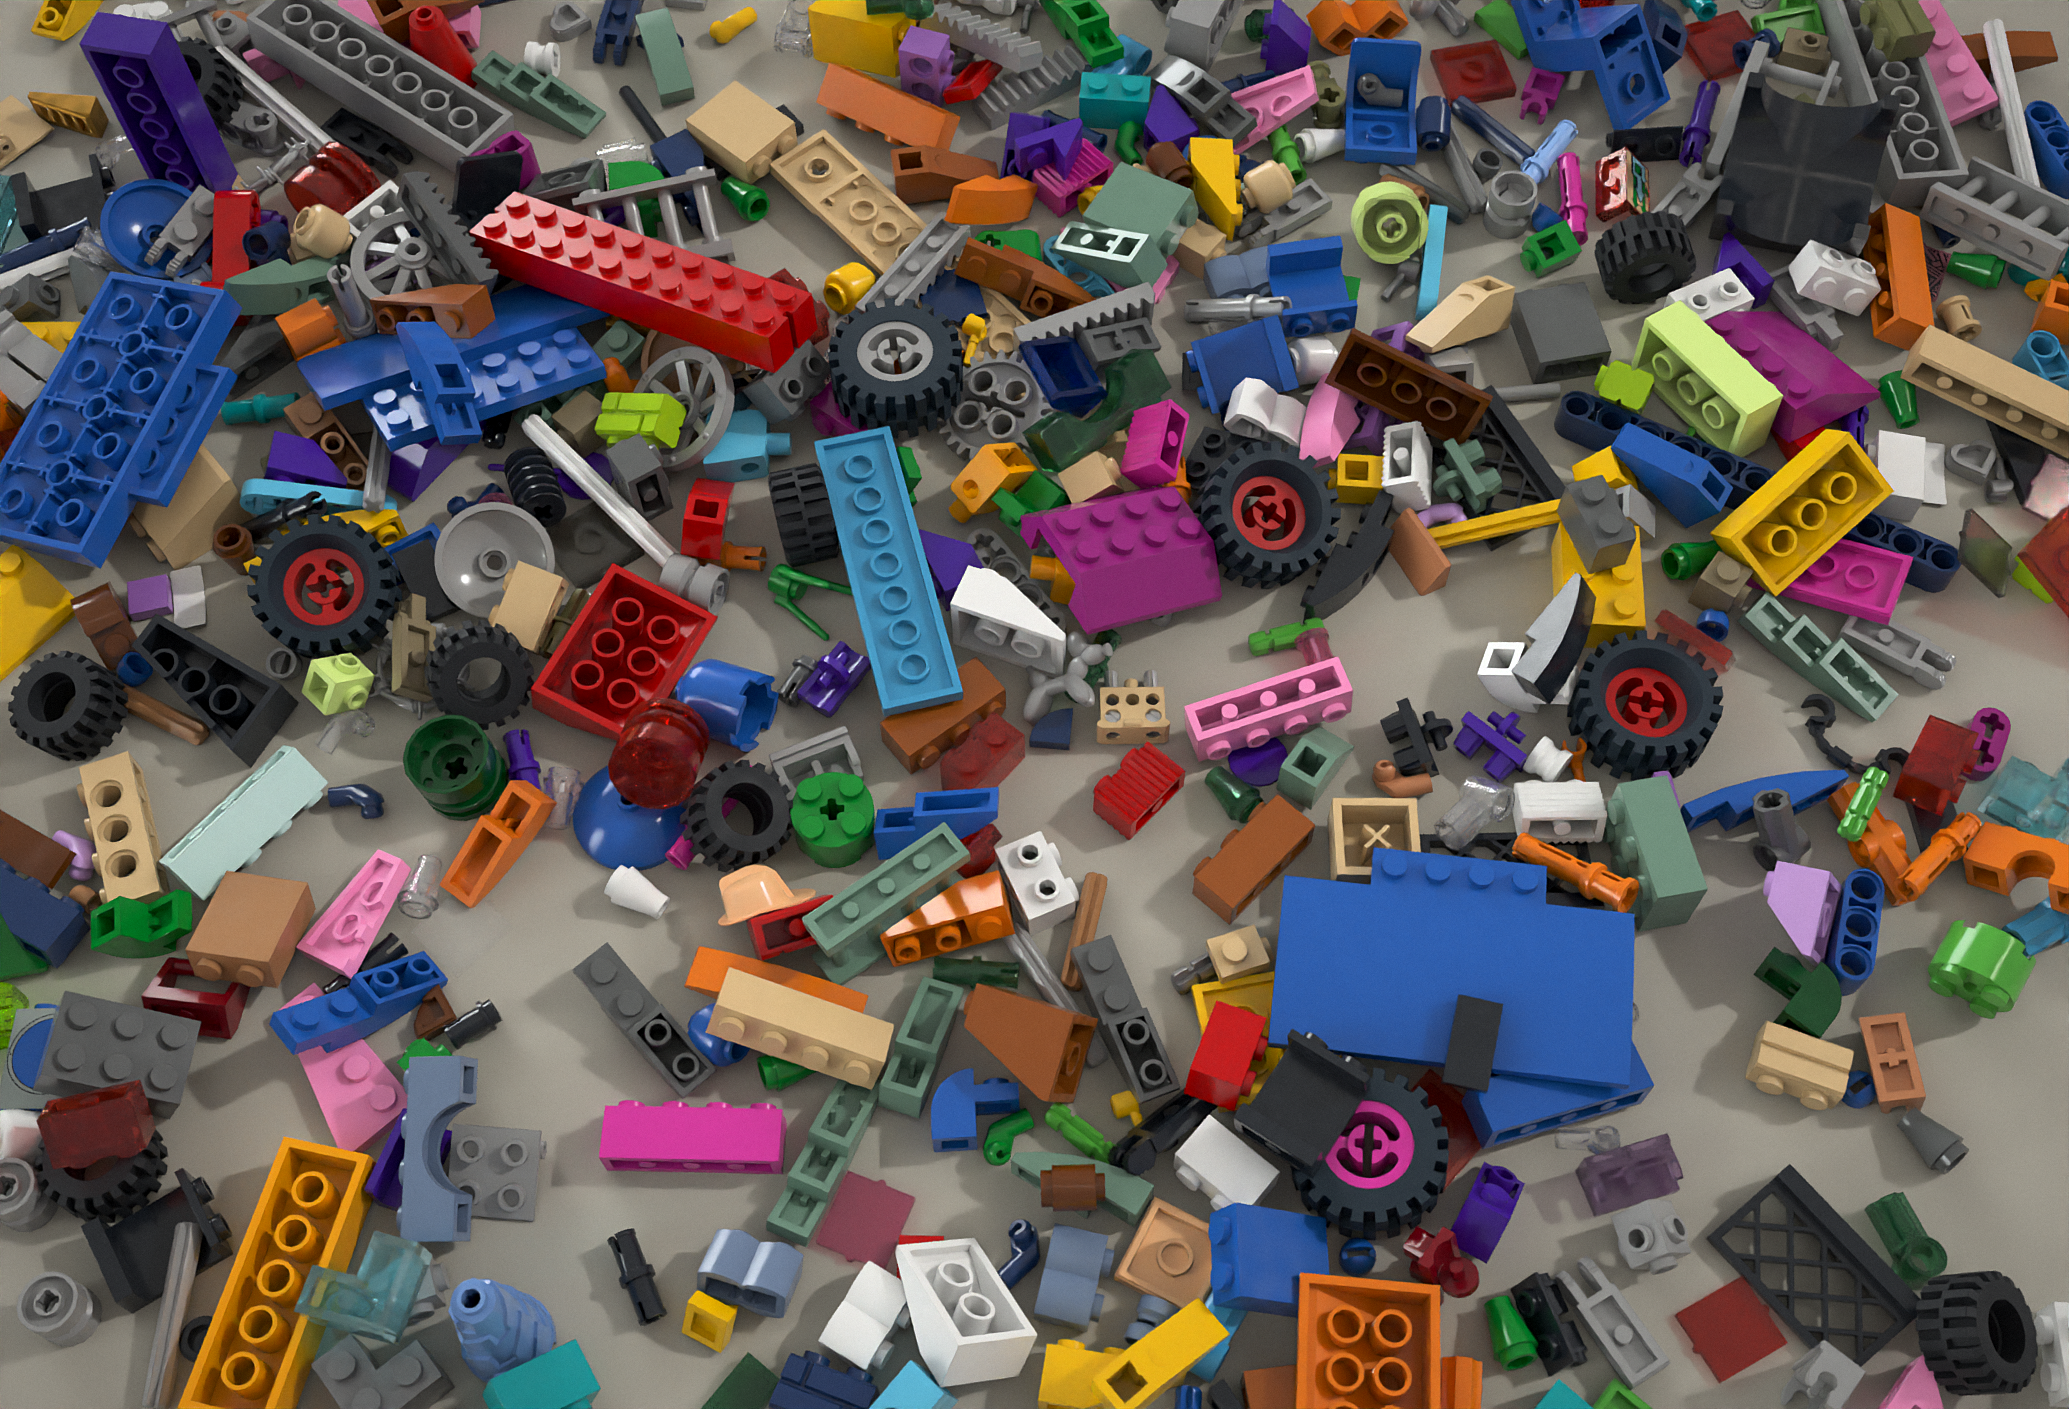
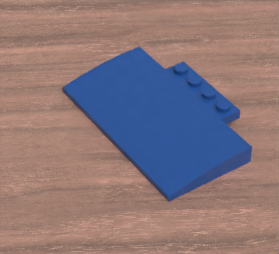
M110 271L0 463V541L41 554L101 569L137 501L168 507L238 377L228 367L212 365L242 310V307L226 290Z
M1374 847L1370 885L1284 875L1268 1047L1288 1049L1287 1035L1291 1029H1294L1302 1035L1305 1032H1310L1318 1036L1328 1045L1327 1050L1335 1055H1348L1357 1058L1444 1068L1456 1000L1460 994L1503 1004L1491 1070L1492 1074L1628 1090L1630 1085L1635 914L1546 904L1547 866Z

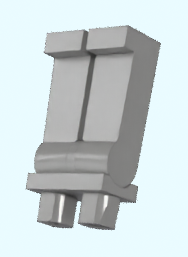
M5 309L0 313V390L9 400L7 405L26 419L63 353L33 334L26 326L15 320L13 314Z

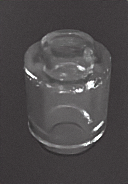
M635 137L602 145L603 149L595 150L596 158H602L606 177H609L608 163L640 161L649 164L644 143L637 144Z

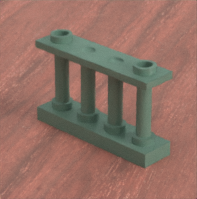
M945 822L802 918L804 927L821 947L811 957L830 982L843 986L885 957L887 952L880 939V935L956 882L963 880L956 870L970 861V852Z

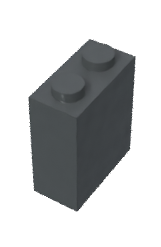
M1585 282L1561 284L1556 287L1538 290L1528 289L1514 293L1510 323L1533 384L1598 375L1601 366H1607L1612 350Z

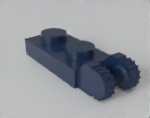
M605 0L595 31L596 39L592 52L594 63H604L607 55V44H615L613 51L614 65H624L627 58V48L631 45L637 25L635 15L640 14L644 0Z

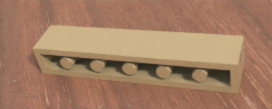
M1929 324L1910 348L1900 378L2069 459L2068 390Z

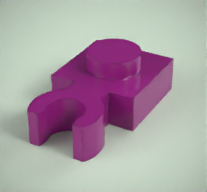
M1532 67L1522 92L1521 101L1523 103L1519 118L1524 120L1528 112H1535L1539 116L1537 124H1543L1548 108L1554 110L1565 76Z

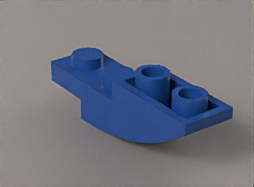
M397 322L396 330L415 389H423L440 444L479 443L483 434L472 404L476 391L467 368L450 337L435 322Z
M422 951L354 974L349 987L273 1012L269 1025L293 1055L321 1046L326 1053H329L362 1039L407 1014L423 1003V997L438 984L441 989L445 987L448 978L426 952Z

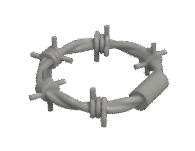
M293 137L289 138L294 143L291 146L287 141L284 142L289 148V153L285 157L281 156L264 171L257 166L256 169L261 173L262 177L252 186H247L242 180L240 183L244 187L243 190L254 189L258 194L268 183L272 185L276 180L283 185L284 182L279 177L292 167L290 165L292 162L302 157L307 163L310 161L305 154L308 152L307 145L312 142L311 139L303 143L297 142Z
M430 623L436 627V638L438 636L442 639L448 637L447 628L444 623ZM385 636L381 646L375 643L372 644V647L378 649L379 653L376 658L375 682L373 683L375 692L369 694V697L382 695L399 707L411 710L412 713H418V720H422V714L428 713L427 709L437 707L435 701L432 699L425 703L411 698L397 697L392 693V687L389 683L392 680V676L384 678L382 671L386 661L392 660V639L389 640L388 636ZM467 663L458 675L457 686L464 690L468 688L473 691L475 687L466 683L470 675V665Z

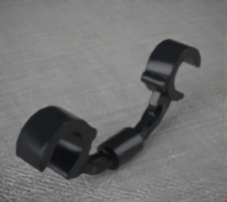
M1812 694L1805 698L1801 708L1817 707L1824 713L1822 717L1810 716L1805 726L1808 727L1809 733L1814 737L1820 751L1828 755L1826 759L1842 770L1847 768L1854 774L1864 775L1869 767H1877L1879 770L1886 771L1888 776L1892 772L1888 760H1894L1902 766L1903 778L1907 779L1914 768V760L1906 750L1898 747L1888 748L1887 750L1881 749L1875 757L1877 762H1873L1869 766L1852 761L1853 757L1838 746H1830L1823 736L1825 727L1830 728L1837 719L1834 715V703L1822 694Z

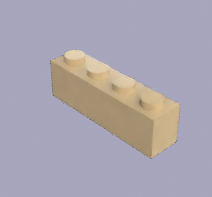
M729 967L705 1033L872 1090L885 1063L894 1024Z

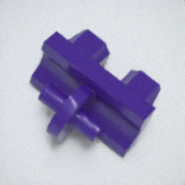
M841 640L829 655H823L817 663L818 668L797 692L800 700L809 704L814 710L827 718H831L836 713L840 705L871 669L869 657L856 653Z
M1470 711L1461 719L1463 728L1453 742L1454 748L1470 760L1483 745L1492 750L1494 754L1483 766V770L1497 782H1503L1515 770L1521 773L1527 758L1524 752L1506 739L1509 737L1519 745L1526 737L1523 732L1516 728L1521 716L1514 711L1505 719L1495 711L1488 716L1487 721L1497 728L1496 731Z

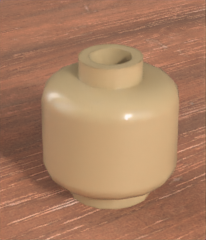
M1268 160L1244 175L1243 182L1245 188L1241 190V196L1250 210L1256 207L1261 213L1268 214L1292 199V189L1296 187V184L1289 169L1283 162L1278 164L1274 160Z
M323 204L313 205L311 208H303L294 222L293 230L296 233L298 244L322 258L329 259L335 257L338 253L344 254L352 243V235L349 234V220Z

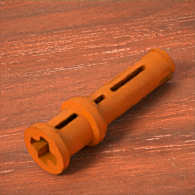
M1525 832L1520 834L1514 842L1512 848L1514 850L1512 852L1513 857L1533 865L1547 866V873L1573 884L1584 898H1596L1611 905L1614 912L1626 913L1636 900L1639 891L1638 880L1632 877L1624 879L1608 871L1607 866L1601 862L1589 864Z

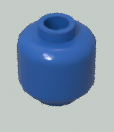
M711 1003L691 1016L688 1022L687 1034L695 1047L712 1064L717 1067H727L741 1061L747 1055L750 1048L705 1033L715 1003Z

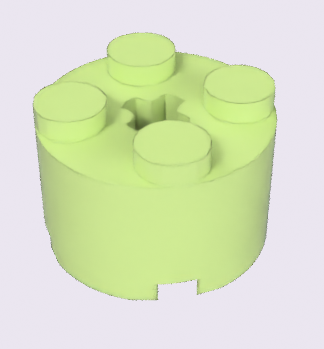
M1381 182L1371 187H1366L1360 192L1352 208L1351 226L1361 249L1370 258L1379 263L1395 264L1405 261L1418 248H1421L1428 234L1429 224L1426 212L1414 191L1403 184ZM1389 218H1394L1395 221H1391L1389 227L1385 228L1383 223L1387 222Z

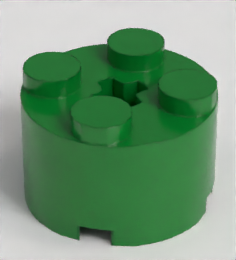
M829 772L812 778H806L799 783L797 792L792 799L793 808L790 809L799 849L804 855L806 854L822 867L842 868L855 864L869 847L871 849L875 842L876 816L873 799L869 790L863 784L862 779L855 774Z

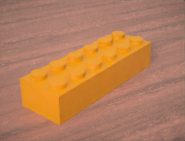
M283 1137L178 1409L297 1408L312 1367L311 1364L316 1356L373 1200L365 1192V1186L376 1165V1162L369 1155Z

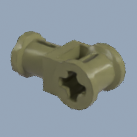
M1323 61L1311 62L1307 66L1310 65L1319 98L1318 102L1310 106L1313 112V124L1317 129H1339L1344 122L1341 106L1345 102V92L1337 85L1335 77L1330 78L1331 72L1328 64Z

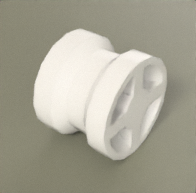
M528 41L524 54L525 65L538 74L544 73L548 76L550 73L557 78L561 64L558 44L548 43L546 46H540L538 42Z
M1545 736L1529 755L1523 770L1529 774L1537 773L1542 777L1543 782H1557L1571 762L1574 754L1568 750L1560 751L1554 747L1553 741Z

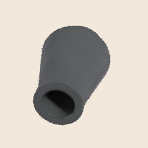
M1916 1107L1910 1110L1897 1125L1906 1134L1930 1169L1937 1168L1943 1175L1956 1167L1969 1152V1149L1962 1143L1963 1137L1924 1115Z

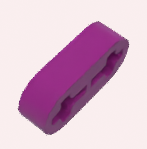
M1991 707L1982 708L1977 711L1967 725L1956 761L1958 770L1966 778L1974 781L1986 780L1999 766L2011 730V723L2004 712ZM1984 723L1992 725L1991 731H1993V734L1989 738L1984 737L1986 731ZM1978 750L1983 752L1981 758L1983 766L1975 764L1976 758L1974 755Z

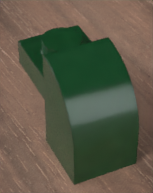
M1774 947L1753 974L1789 1000L1788 1004L1773 1022L1775 1024L1820 1039L1839 1013L1842 1001L1841 989L1833 972L1822 961L1811 973L1803 967L1802 963L1795 956L1783 953Z

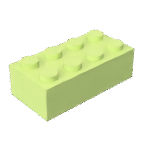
M1681 300L1645 318L1632 362V370L1634 371L1638 368L1653 374V379H1655L1653 391L1689 426H1693L1696 432L1708 444L1739 457H1744L1764 446L1783 398V394L1778 391L1775 385L1768 382L1751 366L1749 361L1742 358L1726 343L1723 337L1716 334L1700 319L1697 313L1690 310Z

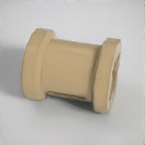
M1957 295L1939 304L1936 314L1940 320H1944L1949 334L1968 342L1981 333L1982 327L1978 320H1974L1969 307L1971 304L1969 298L1965 295Z

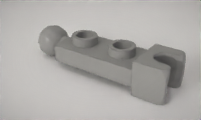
M1697 162L1692 164L1682 175L1681 181L1677 183L1651 213L1657 211H1665L1666 214L1673 213L1677 215L1678 219H1682L1687 230L1699 215L1706 211L1718 198L1723 176L1718 175L1711 181L1701 180L1698 177V172L1702 167L1701 164Z

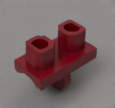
M1417 1226L1402 1247L1404 1255L1412 1259L1409 1267L1411 1277L1423 1284L1440 1285V1306L1444 1302V1292L1454 1298H1465L1472 1295L1480 1283L1479 1271L1471 1260L1461 1257L1455 1233L1443 1226L1439 1233L1434 1236Z

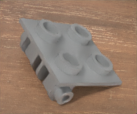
M453 1124L448 1179L457 1188L472 1195L471 1216L534 1221L539 1159H544L547 1152V1142L541 1141L542 1130Z

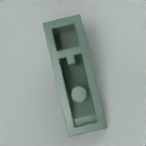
M1075 221L1069 222L1051 247L1054 253L1126 288L1149 282L1151 287H1153L1168 266V263L1150 235Z

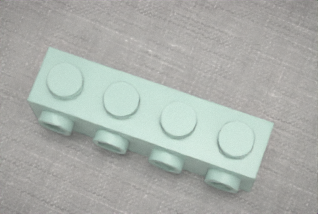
M283 745L159 862L195 897L203 901L209 896L213 898L226 871L235 872L240 866L246 868L256 861L262 853L259 848L271 837L276 839L283 835L293 823L290 819L301 808L307 810L317 803L323 795L321 790L328 782L296 748Z

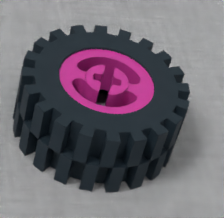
M1373 1067V1077L1370 1078V1091L1314 1178L1312 1179L1290 1165L1295 1189L1300 1191L1301 1200L1309 1212L1314 1209L1318 1217L1326 1218L1327 1228L1331 1222L1339 1226V1234L1349 1238L1352 1236V1231L1357 1230L1363 1232V1239L1376 1240V1232L1386 1231L1389 1239L1399 1236L1400 1226L1406 1223L1412 1230L1421 1223L1424 1211L1430 1214L1435 1208L1439 1192L1443 1193L1446 1183L1449 1137L1447 1127L1441 1126L1442 1114L1436 1104L1432 1107L1428 1106V1094L1420 1086L1414 1092L1408 1089L1409 1078L1397 1073L1394 1082L1385 1080L1386 1069ZM1365 1123L1382 1126L1389 1130L1396 1138V1141H1390L1386 1133L1380 1127L1374 1125V1150L1371 1163L1372 1176L1380 1174L1388 1164L1395 1165L1390 1172L1376 1178H1363L1353 1175L1339 1162L1340 1160L1349 1161L1352 1169L1356 1173L1363 1175ZM1359 1125L1352 1130L1349 1136H1342L1349 1128Z

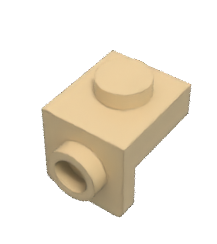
M1254 924L1206 940L1205 947L1221 984L1253 973L1261 974L1269 971L1270 962L1273 961V952L1265 936L1260 938Z

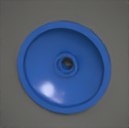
M161 179L136 180L118 188L105 202L100 218L101 238L111 257L120 266L137 276L167 281L173 280L165 272L168 263L175 257L176 253L167 248L160 260L154 265H150L144 259L154 244L150 239L159 237L160 233L193 192L179 184ZM213 234L191 262L187 261L177 275L179 277H184L201 268V263L208 260L213 250Z
M629 758L609 764L596 772L584 784L576 798L573 808V827L576 837L583 850L594 861L607 868L616 870L620 865H623L628 869L634 867L638 871L656 867L668 861L665 853L672 848L686 829L685 825L680 824V815L686 811L681 806L684 798L690 794L688 791L691 787L679 771L659 760ZM629 798H636L635 803L631 805L623 804Z

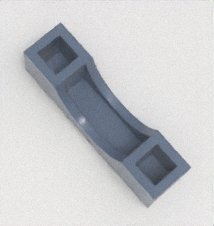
M465 1056L409 1057V1068L405 1071L403 1079L404 1090L407 1094V1113L403 1116L401 1122V1134L405 1140V1154L399 1167V1181L403 1186L402 1205L399 1207L396 1217L397 1229L400 1232V1242L470 1241L472 1195L457 1188L446 1176L441 1164L440 1146L443 1134L452 1119L461 1111L476 1104L478 1059Z

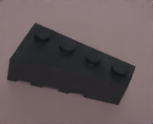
M157 613L132 644L137 652L199 715L224 744L250 768L299 704L278 682Z

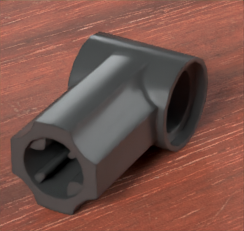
M1779 788L1758 792L1752 798L1760 841L1753 846V854L1759 865L1766 871H1775L1777 861L1793 864L1810 850L1811 842L1805 831L1795 823L1788 792Z

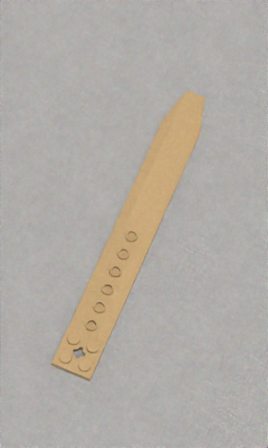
M825 129L769 164L770 173L812 214H817L881 276L927 226L923 220ZM815 169L818 171L827 170L823 175L813 174ZM953 256L952 265L950 267L945 265L944 269H956L960 256L958 258ZM978 284L988 318H983L987 328V335L983 341H979L974 357L980 363L984 359L985 351H988L991 357L996 359L999 350L1003 349L1009 359L1013 354V328L1028 324L1031 321L1000 292ZM920 298L918 300V304L916 305L917 309L922 308ZM962 323L960 327L956 325L955 327L958 331L959 340H961L962 350L966 352L970 336L962 333L964 324ZM1059 349V358L1056 359L1049 353L1045 354V363H1040L1037 359L1033 358L1032 361L1035 367L1040 365L1045 373L1044 377H1048L1053 386L1050 390H1052L1056 397V401L1050 403L1054 407L1056 415L1046 417L1053 427L1050 430H1042L1076 462L1097 451L1108 458L1113 457L1119 467L1122 468L1121 462L1123 455L1126 454L1124 449L1127 448L1126 442H1129L1127 436H1129L1130 424L1133 423L1131 418L1133 416L1089 375H1083V369L1061 349ZM1026 393L1018 394L1013 401L1022 399ZM1124 475L1119 479L1124 488L1123 492L1140 489ZM1191 494V497L1189 498V503L1192 501V498H1193V495H1192V494Z

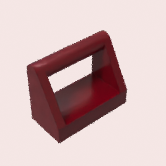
M169 957L141 995L143 1008L201 1021L198 1036L231 1039L239 1027L251 987L242 983L232 982L224 994L174 988L178 975L198 976H195L189 959Z

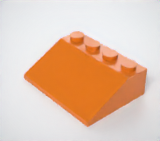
M1300 1272L1296 1409H1441L1440 1285Z

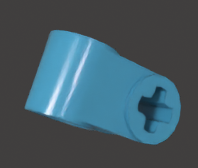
M2043 330L2030 333L2013 357L2012 364L2069 391V360L2061 348L2059 340L2055 335Z

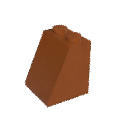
M977 983L975 990L968 994L964 1004V1015L966 1016L964 1027L1039 1099L1047 1102L1073 1103L1098 1018L1004 988Z

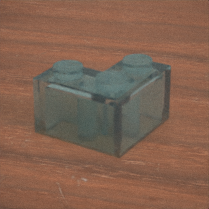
M2012 755L1997 773L1977 810L2005 826H2011L2019 831L2039 837L2053 838L2063 843L2069 837V758L2063 762L2052 776H2049L2040 771L2034 764L2022 761Z
M374 1231L357 1276L312 1264L294 1312L312 1323L399 1346L433 1255L418 1242Z

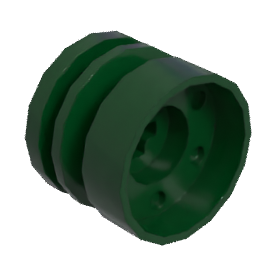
M443 715L430 719L416 729L406 743L403 755L405 774L435 812L449 820L468 821L485 815L494 808L507 787L509 777L506 762L477 722L465 716Z

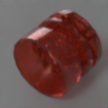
M332 141L325 143L318 149L317 153L309 158V166L303 165L284 182L286 197L298 213L305 207L311 208L313 205L323 204L342 216L381 187L372 169L358 155L340 143Z
M653 698L639 703L630 711L608 763L609 777L616 790L631 803L649 809H667L679 805L688 798L710 744L709 729L702 716L689 705L674 699Z

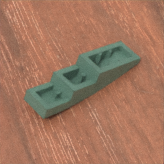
M493 50L471 72V79L502 100L556 128L585 139L606 117L604 110L549 73L544 78L523 62L515 66Z
M1768 591L1760 595L1737 620L1769 651L1801 677L1870 722L1877 721L1899 695L1842 638L1832 642L1805 614L1795 619Z
M877 1078L872 1090L841 1079L837 1081L808 1131V1141L787 1177V1186L767 1219V1231L804 1247L808 1246L838 1190L876 1110L879 1100V1085L882 1079Z

